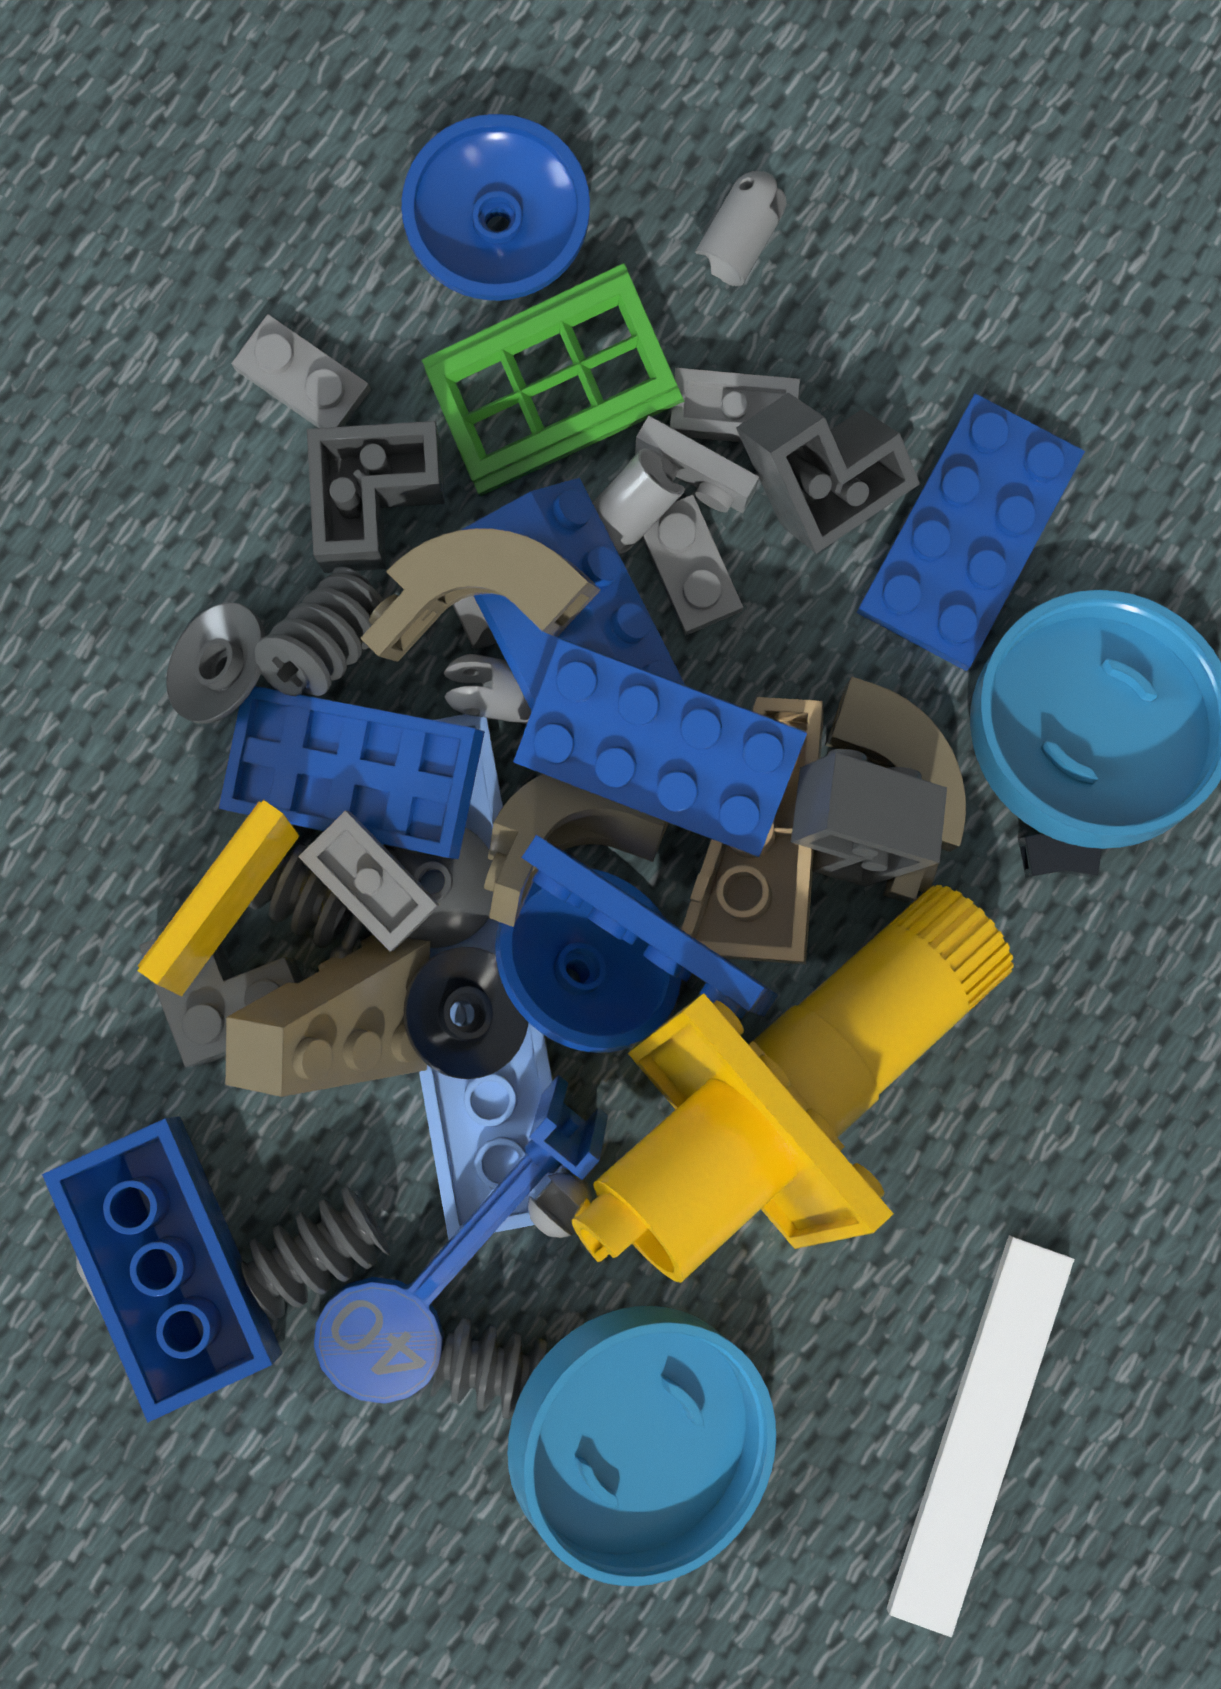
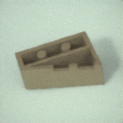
M371 935L361 941L362 947L342 959L332 957L318 965L319 972L300 983L288 982L227 1016L225 1085L284 1097L427 1070V1064L417 1055L408 1039L404 1025V1001L407 989L414 975L430 959V941L406 938L394 951L390 952L374 935Z

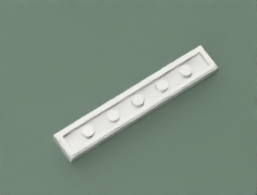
M1010 1235L1008 1236L886 1608L889 1615L952 1637L1074 1262L1073 1258Z

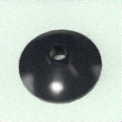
M460 947L441 952L421 966L407 989L404 1001V1025L408 1039L414 1051L423 1062L445 1076L457 1079H476L497 1072L517 1054L527 1033L529 1022L519 1013L505 991L497 968L496 954L487 950L474 947ZM455 1002L461 1003L466 1010V1019L461 1026L454 1024L450 1017V1009Z

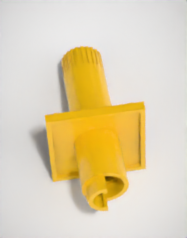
M933 885L800 1004L791 1006L752 1042L747 1044L741 1037V1034L744 1033V1028L731 1009L720 1001L712 1003L703 993L635 1046L628 1055L675 1110L594 1182L593 1186L597 1198L592 1202L585 1198L577 1209L575 1217L572 1219L573 1228L595 1260L601 1262L609 1254L612 1258L618 1257L627 1247L633 1244L659 1271L670 1279L681 1283L760 1209L794 1249L871 1234L881 1227L894 1214L881 1199L885 1194L884 1189L875 1176L864 1166L858 1163L852 1165L840 1152L845 1146L838 1137L878 1101L879 1095L1012 972L1011 969L1014 967V963L1011 962L1013 955L1009 952L1010 947L1004 941L1001 931H998L991 918L989 919L980 907L978 908L973 904L972 900L965 898L957 890L953 891L948 886L943 888L942 885Z

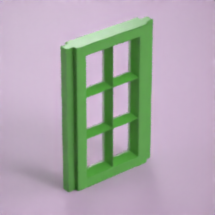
M624 263L422 359L426 374L470 478L480 496L646 420L648 416H655L685 402ZM619 306L631 337L585 358L572 327ZM560 333L573 364L526 386L513 355ZM637 348L650 379L603 400L590 369ZM501 361L514 392L469 413L456 382ZM578 375L591 406L544 428L531 397ZM519 403L532 434L486 455L474 424Z

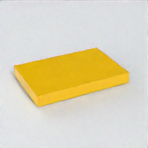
M265 800L262 803L260 801L257 803L138 964V972L155 984L179 996L185 993L298 839V833L282 812Z

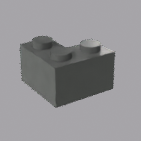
M787 393L736 427L780 524L816 554L920 484L900 433L863 409L830 430L823 415L790 393Z
M425 421L307 429L313 555L324 573L333 572L335 567H348L355 571L386 569L383 508L445 504L442 445L436 422Z
M831 750L827 756L800 767L791 843L814 849L812 872L864 887L940 863L947 787L922 780V774L911 768H885L869 763L865 754L855 750Z
M158 937L139 945L143 958ZM220 944L182 996L154 982L153 985L184 1066L197 1067L226 1056L227 1016L288 982L300 983L303 981V977L296 960L287 957L280 958L234 977L222 944Z

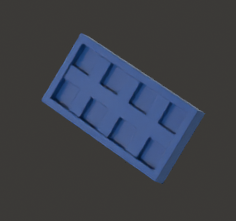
M974 394L856 613L967 671L977 656L1085 451L993 402Z
M558 638L513 762L760 857L808 732L576 643Z
M255 686L246 700L239 706L219 809L249 815L259 801L262 803L265 800L282 812L290 824L325 831L346 810L350 811L381 844L459 859L485 731L310 696L298 695L295 697L285 695L278 690Z
M538 835L535 836L521 857L539 869L532 879L537 885L563 902L567 901L578 909L585 900L594 906L587 916L589 920L616 938L623 939L633 945L637 937H640L649 944L643 953L645 958L672 976L679 977L686 982L693 973L706 982L699 992L700 995L704 993L712 1003L715 1001L722 1002L740 1019L744 1017L747 1011L764 1017L778 997L777 993L567 852Z

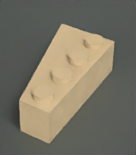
M757 697L753 708L754 712L802 729L808 733L760 857L711 839L700 874L698 873L690 897L691 902L681 930L726 959L806 965L814 849L791 843L800 767L821 759L824 721L823 703L816 700Z

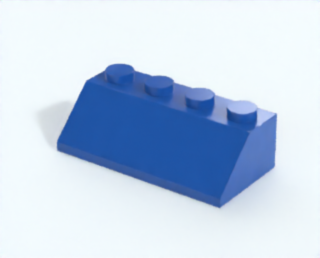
M580 478L530 491L461 529H497L529 537L569 560L601 589L558 637L541 631L508 598L495 594L474 595L531 711L558 638L568 640L685 685Z
M180 1116L162 1119L42 1174L147 1423L271 1366L283 1354L266 1313L260 1307L246 1283L241 1266L243 1260Z

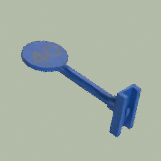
M558 1075L541 1095L529 1135L531 1140L525 1146L526 1155L412 1283L405 1284L399 1280L371 1277L348 1283L329 1298L316 1322L314 1349L321 1370L338 1389L361 1401L385 1404L409 1398L429 1383L438 1368L444 1341V1332L438 1313L431 1305L432 1301L547 1173L554 1174L561 1165H564L579 1179L583 1180L600 1161L608 1119L606 1113L597 1108L587 1121L582 1119L563 1103L568 1082Z

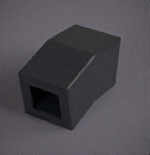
M1045 834L1018 839L1025 878L1056 872L1085 877L1098 876L1101 848L1072 845L1053 839Z

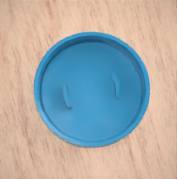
M1089 590L1065 594L1044 602L1022 616L1005 633L986 661L977 679L970 709V729L975 755L981 771L992 790L1012 813L1032 828L1053 839L1072 845L1101 849L1121 848L1151 840L1165 833L1192 813L1209 797L1221 780V662L1208 642L1192 625L1173 611L1149 599L1119 591Z
M635 1306L618 1309L600 1315L571 1331L543 1357L533 1370L519 1396L509 1430L507 1454L511 1484L516 1499L529 1522L550 1550L573 1570L588 1578L618 1586H644L666 1582L683 1576L714 1558L733 1541L750 1520L762 1499L772 1472L776 1449V1420L768 1389L752 1361L711 1325L696 1316L668 1307Z

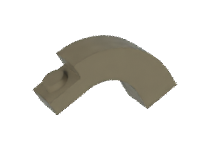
M475 528L459 530L440 535L413 548L386 571L404 590L399 596L393 594L387 597L375 608L369 618V623L372 626L360 639L379 657L398 662L447 608L464 598L480 594H495L508 598L541 631L558 637L601 589L569 560L529 537L497 529Z
M851 677L844 687L826 746L861 752L867 756V760L885 768L905 767L917 770L922 774V780L947 787L941 849L950 852L960 847L965 826L966 797L958 762L944 735L921 709L906 698L879 685ZM938 864L888 879L883 896L904 903L916 900L918 891L924 893L931 887Z
M545 774L532 779L506 802L493 823L488 859L493 861L484 884V889L493 892L489 918L514 927L533 884L532 879L539 870L521 858L536 835L562 850L579 845H604L653 862L669 822Z

